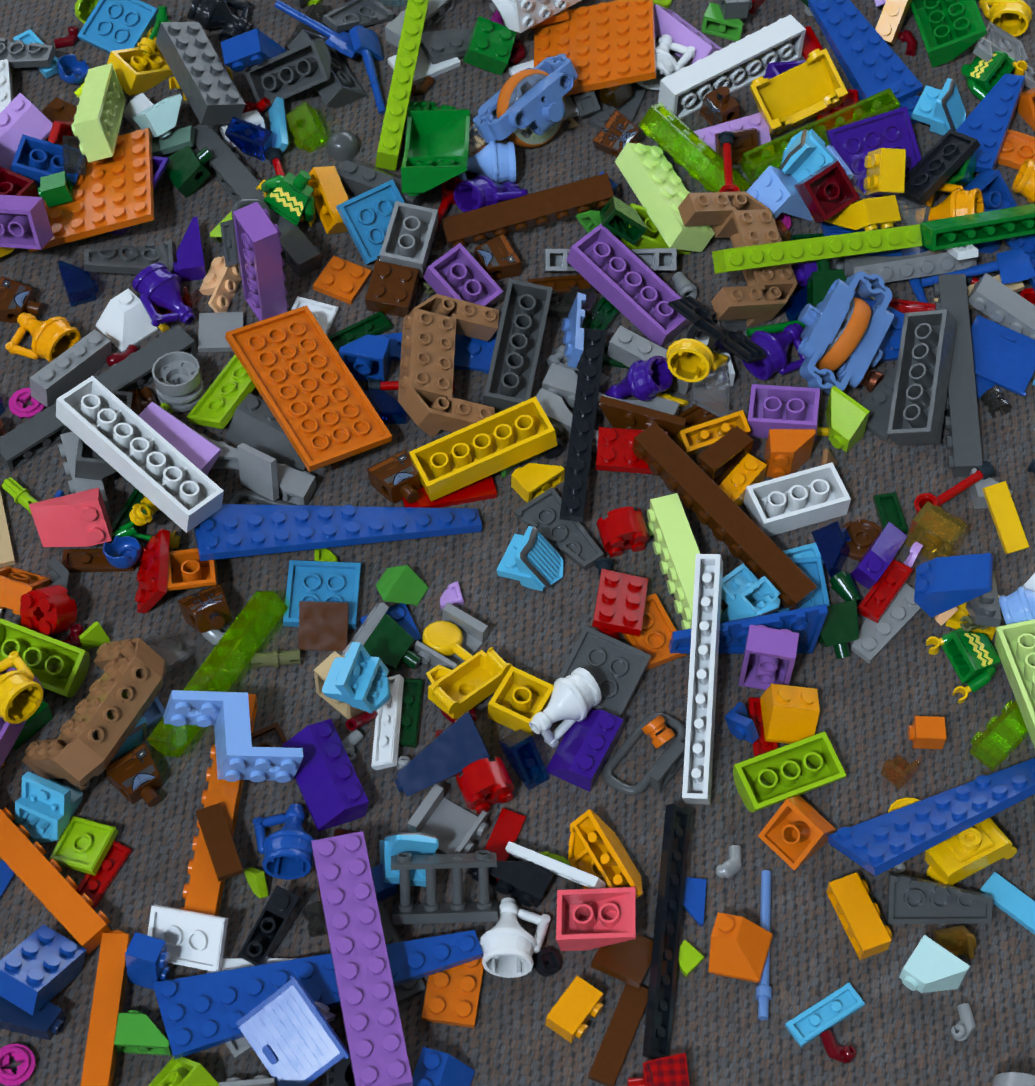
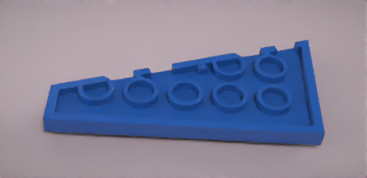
M1004 74L956 130V132L977 139L981 145L975 151V172L981 173L995 169L1025 84V76Z
M498 330L488 342L456 334L454 369L482 371L489 374ZM402 332L379 335L390 338L391 360L400 361Z
M827 605L720 623L719 654H744L750 625H764L768 628L788 629L799 633L796 654L813 653L828 613ZM692 628L672 632L669 643L670 653L690 654Z

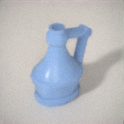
M490 141L479 153L468 157L467 171L487 176L497 184L508 181L515 183L516 156L514 143L507 142V144ZM465 172L458 175L461 181L468 180Z
M1020 586L1018 590L1010 595L998 597L1006 625L1035 619V591Z

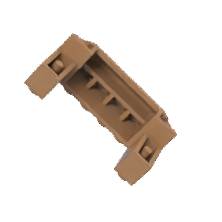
M745 191L689 193L678 207L684 226L711 225L715 232V238H730L734 248L783 242L771 210ZM791 264L742 270L747 286L722 287L711 303L714 312L717 313V320L747 319V327L761 324V322L772 320L787 303L798 284L796 275Z
M435 294L414 307L411 313L405 316L402 328L398 402L416 425L429 436L435 437L440 430L455 432L494 415L495 407L453 398L452 392L456 334L488 342L498 330V309Z
M140 638L105 642L99 647L96 652L97 657L93 662L105 671L104 674L90 686V693L86 699L81 700L75 707L76 713L71 720H67L60 728L61 734L58 738L37 740L30 743L25 750L26 755L22 759L23 763L45 779L65 778L79 791H82L87 786L88 781L93 776H99L107 768L163 686V677L166 674L165 659Z

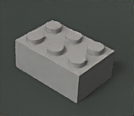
M395 201L380 252V261L419 269L420 278H423L438 226V210Z

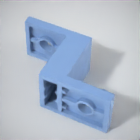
M827 145L826 148L837 159L836 161L840 162L849 180H851L854 174L835 148ZM769 166L746 191L768 207L774 219L783 212L809 221L814 220L795 187L798 182L791 174H784L779 168Z
M171 691L163 715L164 724H172L173 726L197 725L199 727L214 725L217 779L228 782L238 780H251L252 782L273 780L285 783L293 781L303 759V748L252 747L248 693Z

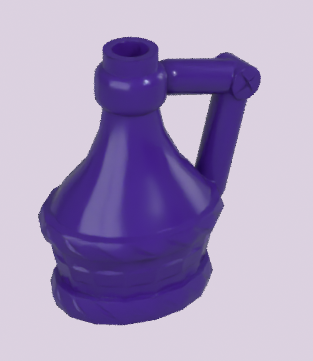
M477 175L470 181H461L454 189L455 203L463 212L496 204L499 201L528 195V189H519L516 183L508 181L497 184L489 177Z
M154 263L143 269L134 278L132 287L136 292H139L140 301L151 318L153 326L158 327L160 324L174 321L189 325L194 321L195 315L193 310L188 305H185L182 300L181 278L170 272L166 265ZM155 307L165 308L173 313L160 315Z
M798 323L786 326L780 333L759 330L752 333L750 340L761 347L767 356L750 364L742 360L744 366L754 377L760 380H768L776 372L784 375L800 369L806 357L798 353L800 359L787 364V351L790 344L794 343L798 352L799 345L802 342L799 339L803 332L802 327Z
M653 356L645 361L638 360L634 362L629 368L627 376L619 384L612 385L605 392V395L623 400L627 396H633L645 402L653 400L658 393L666 391L672 384L673 374L667 367V359L662 356Z

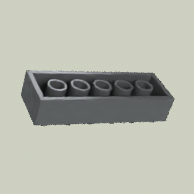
M193 21L161 22L155 42L200 124H239L246 104L200 23Z
M509 279L482 405L495 407L496 411L501 412L530 399L552 287Z
M948 309L904 314L887 432L896 445L940 444L957 323Z

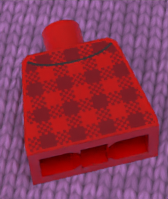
M686 1053L646 1061L642 1065V1077L627 1078V1086H689Z

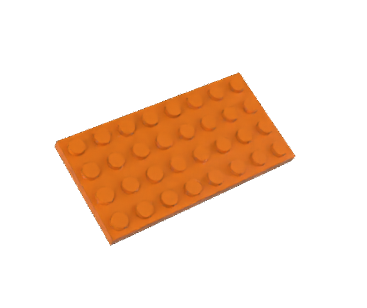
M307 305L226 332L225 339L309 472L392 441L391 433Z

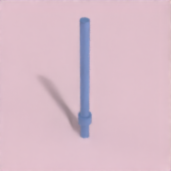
M763 870L761 871L760 927L770 932L772 872ZM770 949L761 982L756 987L759 1020L769 1019V1001L772 999V988L769 986Z

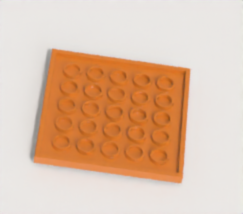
M616 0L591 6H582L568 10L569 20L534 28V67L548 57L566 54L578 74L572 89L564 96L656 78L654 0Z
M149 128L118 135L113 157L88 163L85 155L76 184L73 186V201L48 207L45 200H43L53 237L42 249L154 220L152 134ZM76 146V147L72 148V149H75V150H79V151H80V147H79V146ZM28 249L29 252L38 251L37 249Z

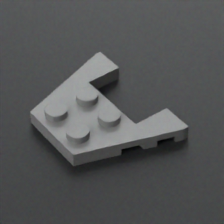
M992 22L985 26L987 34L978 40L973 50V54L986 62L993 57L992 52L995 51L1007 53V55L1015 58L1014 61L1016 62L1020 60L1027 62L1029 60L1022 42ZM1027 65V71H1024V85L1032 89L1035 88V81L1032 77L1035 72L1032 67Z

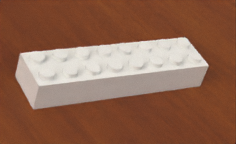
M789 15L751 35H747L735 43H731L719 51H715L703 59L697 60L687 67L681 68L669 76H665L660 80L657 108L673 123L701 109L705 95L719 87H728L730 93L752 83L754 79L765 76L768 63L797 60L802 54L806 29L792 15Z
M93 376L56 399V417L186 533L222 508L224 490Z

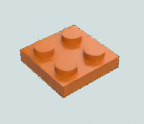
M333 255L313 284V290L352 305L371 277L372 270Z

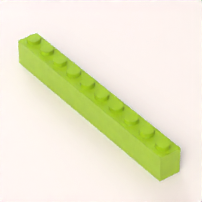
M429 0L407 1L375 164L377 168L396 171Z
M920 224L723 249L713 251L712 256L714 272L719 274L922 246Z

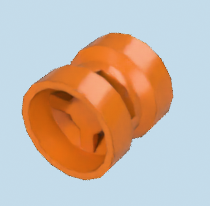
M661 714L641 728L645 735L650 736L652 739L651 743L655 749L676 735L671 728L665 725V719Z

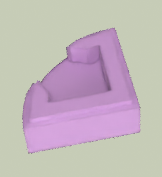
M915 542L910 549V555L903 564L913 568L920 557L923 545Z
M458 581L450 584L440 597L441 609L447 603L453 606L464 604Z

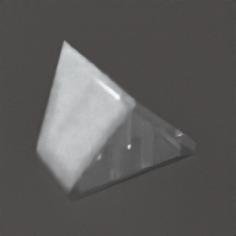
M727 365L713 371L704 380L691 384L692 402L718 417L729 414L730 379Z

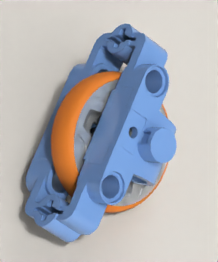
M566 54L548 57L534 68H527L515 73L506 81L500 91L479 108L478 115L473 119V122L486 143L507 138L518 146L535 148L546 144L556 135L566 115L564 95L572 89L574 81L578 78V74Z
M859 271L849 276L845 282L838 278L829 288L823 301L818 303L816 307L808 303L801 311L798 321L806 326L801 334L803 340L799 345L798 353L806 358L799 371L801 377L807 380L809 388H820V392L824 391L829 395L833 386H836L841 391L846 388L847 384L855 388L863 379L868 367L871 366L873 368L881 359L883 351L879 349V346L893 321L894 314L887 310L892 299V292L884 285V280L880 275L872 274L869 276L865 272ZM856 287L861 297H873L877 300L872 308L864 300L854 297ZM839 368V370H838V372H837V375H836L837 378H836V380H835V375H834L833 372H834L836 369Z

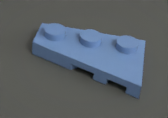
M579 292L576 295L568 317L563 319L561 330L564 331V356L567 357V366L573 368L577 367L584 348V328H582L585 318V310L582 309V306L586 301V294Z

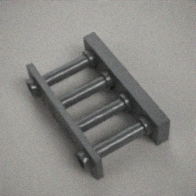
M478 850L475 853L412 855L408 852H401L396 856H391V870H399L400 903L393 905V925L498 921L497 901L492 902L489 900V867H497L496 852L491 853L489 850ZM452 868L453 901L450 903H439L437 901L436 869ZM462 868H478L479 900L477 902L463 901ZM426 869V902L424 904H413L411 902L410 870Z

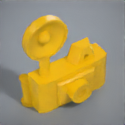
M436 621L429 624L423 631L422 643L443 656L456 654L464 660L463 663L453 670L437 665L426 673L431 682V685L428 686L427 698L452 719L459 718L464 712L469 711L496 692L510 667L513 666L511 663H506L494 651L493 647H490L487 653L480 650L476 654L471 655L462 647V631L451 622Z
M915 798L898 799L891 804L888 813L921 800ZM989 817L925 850V861L930 866L927 869V877H930L934 882L953 886L955 883L1002 858H1012L1017 853V848L1012 847V842Z

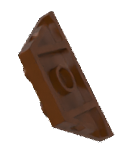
M601 396L599 401L600 408L613 428L645 430L656 422L672 438L684 428L687 418Z

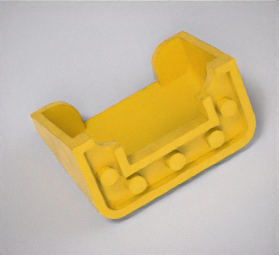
M826 48L821 51L816 49L810 52L806 62L771 79L761 76L752 81L750 90L759 113L769 128L770 137L800 125L837 107L845 101L848 92Z

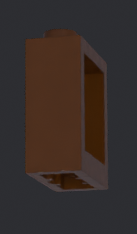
M736 426L697 455L696 464L719 486L748 453L751 454L754 440Z

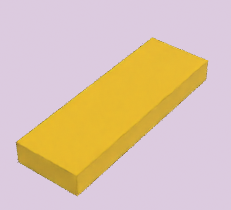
M1006 481L984 487L982 491L1005 554L1028 548L1029 544Z

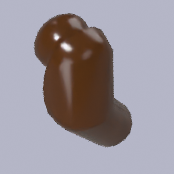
M144 387L140 390V395L144 400L140 402L142 411L151 402L158 404L150 387Z

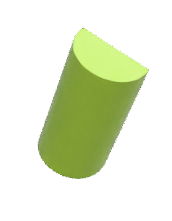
M0 618V661L9 657L11 652L17 651L34 676L38 678L43 688L69 698L74 696L87 675L90 664L89 652Z
M825 731L734 764L733 777L737 791L746 808L751 813L783 802L787 798L802 795L837 782L847 776Z

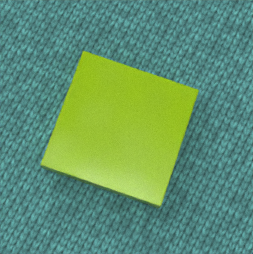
M72 816L49 860L53 858L59 866L95 876L115 840L118 830L113 826Z

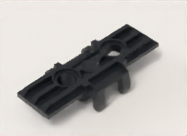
M691 296L668 303L671 308L693 323L687 338L695 339L696 337L701 339L709 337L707 346L712 353L714 350L718 354L722 352L734 353L747 364L766 358L767 355L764 353V350L744 336L742 331L734 332L723 328L715 319L717 313L710 311Z

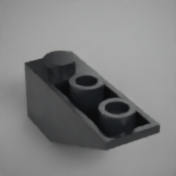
M497 861V867H489V884L494 886L495 890L503 895L509 894L517 898L524 906L538 907L554 873L532 862ZM469 868L468 874L478 882V868Z
M277 885L238 956L256 966L265 964L296 921L305 902L299 896Z

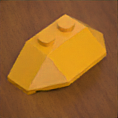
M592 809L587 810L570 824L571 834L568 850V861L571 866L599 877L606 883L605 888L636 887V899L643 894L641 875L616 833Z

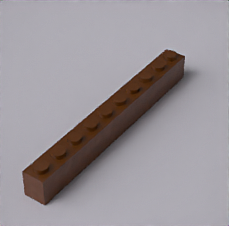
M656 422L634 438L632 449L635 456L640 460L643 459L649 465L650 471L664 481L669 491L678 493L682 504L686 508L692 509L698 520L712 530L717 540L723 541L729 547L730 553L735 558H739L759 579L765 576L781 593L778 598L784 608H788L790 611L799 609L814 596L817 586Z

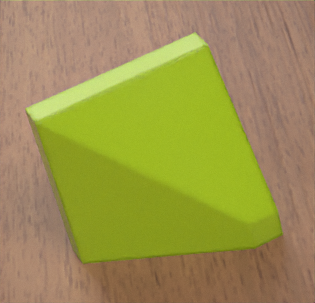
M97 621L79 636L84 650L110 642L109 637Z

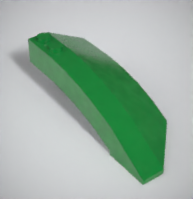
M432 101L409 102L405 150L401 165L402 193H407L409 196H418L420 193H424L467 171L470 110L456 109L455 106L446 104L436 107V102Z

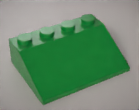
M975 0L911 1L910 7L932 68L952 61L987 34Z

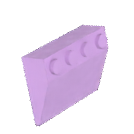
M151 402L138 416L207 476L222 449L156 403Z

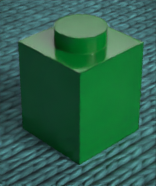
M65 171L40 177L38 193L45 200L48 207L73 201V185Z

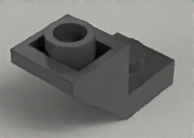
M594 90L571 95L581 118L601 111Z
M53 557L47 562L49 569L47 574L53 582L51 585L65 587L69 591L66 593L70 597L72 589L70 573Z

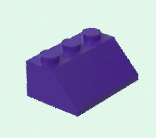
M601 709L590 710L586 719L576 721L565 733L545 772L591 792L622 733L624 719Z

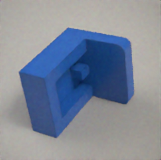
M738 702L725 716L730 733L737 739L753 744L759 738L754 721L749 718L744 703Z

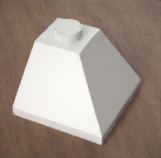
M129 288L109 301L96 323V327L122 353L125 352L130 344L136 345L158 330L157 327L151 324L152 320L140 299Z

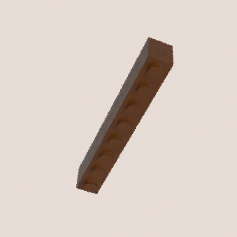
M604 173L441 219L448 248H454L459 243L466 247V245L471 243H484L487 239L497 237L503 233L506 236L514 231L520 233L532 226L542 227L549 224L550 221H564L572 215L597 208L601 210L610 198L614 196L608 174Z

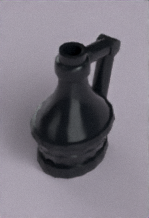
M193 0L187 18L199 22L204 30L224 27L225 23L234 22L245 33L250 31L253 25L249 23L252 4L248 1L241 2L238 0ZM229 6L242 10L241 18L235 15Z

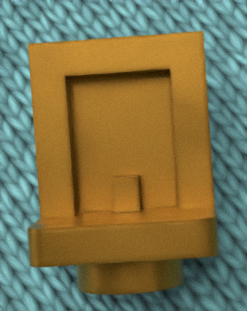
M963 925L933 931L934 941L953 955L964 954L968 959L975 958L974 949L977 948L975 936Z

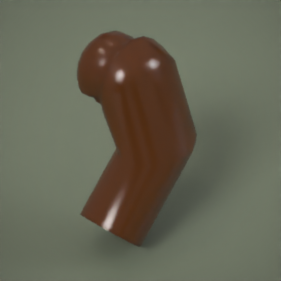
M426 76L418 85L413 81L411 96L425 94L434 84V79L431 76Z

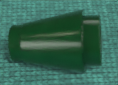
M845 570L830 579L831 588L845 602L856 600V603H859L862 600L851 574H847Z

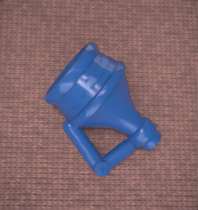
M291 804L285 814L281 813L265 818L256 817L253 819L258 851L260 854H265L262 866L264 871L272 877L284 880L298 879L307 875L313 866L311 841L315 839L303 829L302 824L305 821L303 806L300 804ZM285 823L282 829L266 837L265 828Z

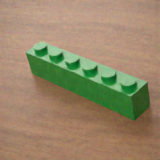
M1035 204L921 222L922 245L931 251L1035 234Z

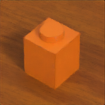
M915 716L912 725H908L907 738L912 740L913 748L943 749L946 741L945 717Z

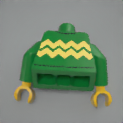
M995 51L992 52L993 57L988 62L976 56L971 64H964L962 66L961 73L967 81L968 89L975 97L982 101L1004 74H1010L1013 68H1015V75L1024 76V71H1027V63L1023 60L1016 62L1014 61L1015 58L1007 55V53Z
M300 170L298 175L295 176L288 172L285 176L277 175L267 180H262L256 187L257 190L260 189L264 192L263 196L265 198L263 201L266 202L269 208L295 226L299 221L302 223L307 221L310 224L309 226L312 227L316 215L315 199L312 196L314 189L307 184L311 179L309 173Z
M962 628L941 635L942 638L940 639L930 636L926 640V646L935 645L928 650V653L931 655L938 654L940 646H942L962 684L967 683L966 687H956L952 696L957 693L963 694L964 697H961L957 702L962 704L966 701L970 692L975 693L990 682L996 674L995 668L1000 664L1001 659L996 647L992 645L987 635L964 631Z

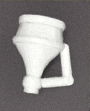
M662 35L657 40L655 47L656 78L637 83L647 89L659 90L661 79L679 71L690 59L695 57V48L673 43L670 35ZM672 50L684 55L677 62L669 51Z
M576 668L571 675L557 679L547 707L543 712L535 714L532 721L529 722L532 731L536 734L541 733L544 742L552 748L558 745L559 739L576 721L586 719L591 708L599 705L601 702L600 688L594 677L584 668ZM563 720V722L553 732H551L550 728L552 724L556 721Z
M504 898L498 907V915L500 917L498 923L480 938L479 943L484 954L482 964L490 974L505 978L521 977L532 971L534 965L532 955L533 953H539L551 918L547 914L539 915L525 909H519L515 899ZM517 918L538 925L534 937L520 926Z

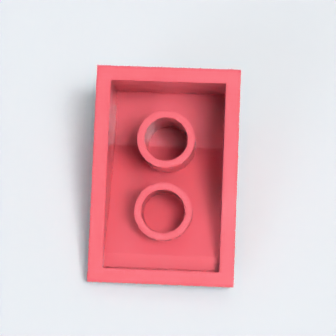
M99 487L29 504L43 547H89L112 541V526Z
M636 887L557 890L556 941L561 951H586L636 939Z

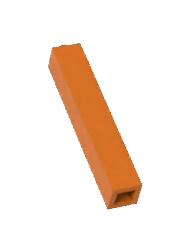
M113 930L110 933H102L80 1086H113L117 1057L114 1041L118 1015L123 1012L127 983L125 953L131 942L129 934L123 931Z

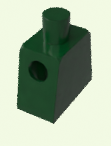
M185 146L167 157L170 161L165 171L176 189L187 198L210 176V171L205 163L213 158L214 155L206 146L198 153L190 146Z
M615 196L611 197L600 211L602 226L632 245H635L647 230L637 211Z
M829 259L818 260L816 262L817 271L812 272L807 279V304L810 303L814 307L824 300L829 288L836 279L839 278L844 282L846 281V276L842 269L831 270Z
M856 600L827 606L828 613L818 641L821 647L833 646L836 659L851 656L847 642L859 639Z
M386 613L363 645L371 657H380L387 668L398 671L403 663L415 670L422 660L421 656L412 651L416 643L414 638Z

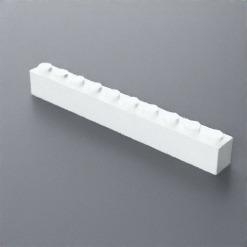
M696 554L682 788V799L687 804H711L723 578L721 554Z

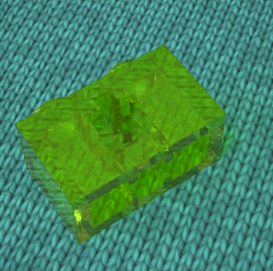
M306 101L286 115L289 122L288 128L295 137L294 143L300 150L304 149L311 153L329 140L318 111Z

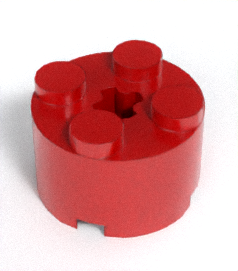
M632 506L621 507L608 512V517L604 520L602 517L597 520L596 525L604 550L609 553L611 558L621 556L625 550L632 549V552H639L646 548L645 543L649 540L650 535L641 509L638 508V511H634Z
M51 585L23 594L20 598L21 626L46 636H53L68 631L69 627L74 625L77 618V606L74 598L70 599L66 593L69 591L60 585Z
M495 757L496 761H489L488 758L477 760L462 769L463 775L461 777L458 775L456 777V782L467 807L471 810H476L477 814H481L482 811L488 812L491 809V805L507 803L514 798L512 793L514 785L503 760L499 757Z

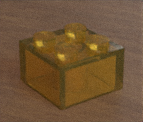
M927 501L912 520L905 545L911 548L915 542L922 544L921 554L930 560L936 557L955 556L960 550L968 525L959 518L946 513L939 506Z

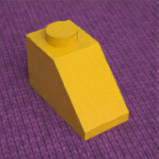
M528 463L524 467L517 468L511 474V487L528 503L548 489L564 481L565 469L557 465Z

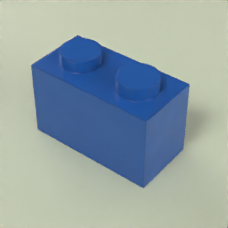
M135 932L125 953L128 983L154 990L153 982L168 980L171 968L168 966L169 953L166 951L165 940Z

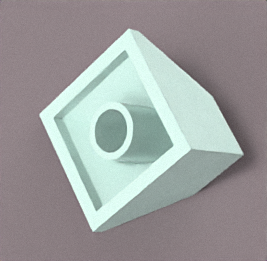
M177 94L166 97L132 118L142 129L149 128L152 138L159 136L162 139L171 134L170 129L176 126L182 96Z
M924 935L903 967L899 978L902 979V983L912 991L918 990L920 993L953 990L959 988L970 966Z

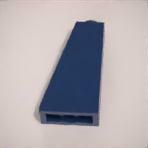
M470 711L464 712L397 771L396 775L398 778L394 779L400 793L405 792L408 797L462 772L463 768L483 758L490 759L489 752Z
M0 996V1029L51 1040L54 1034L59 1035L65 1027L66 1017L63 1010L51 1002L45 1004L32 1016Z

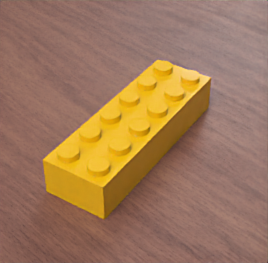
M535 396L409 452V455L419 474L420 482L432 502L558 445L555 429Z

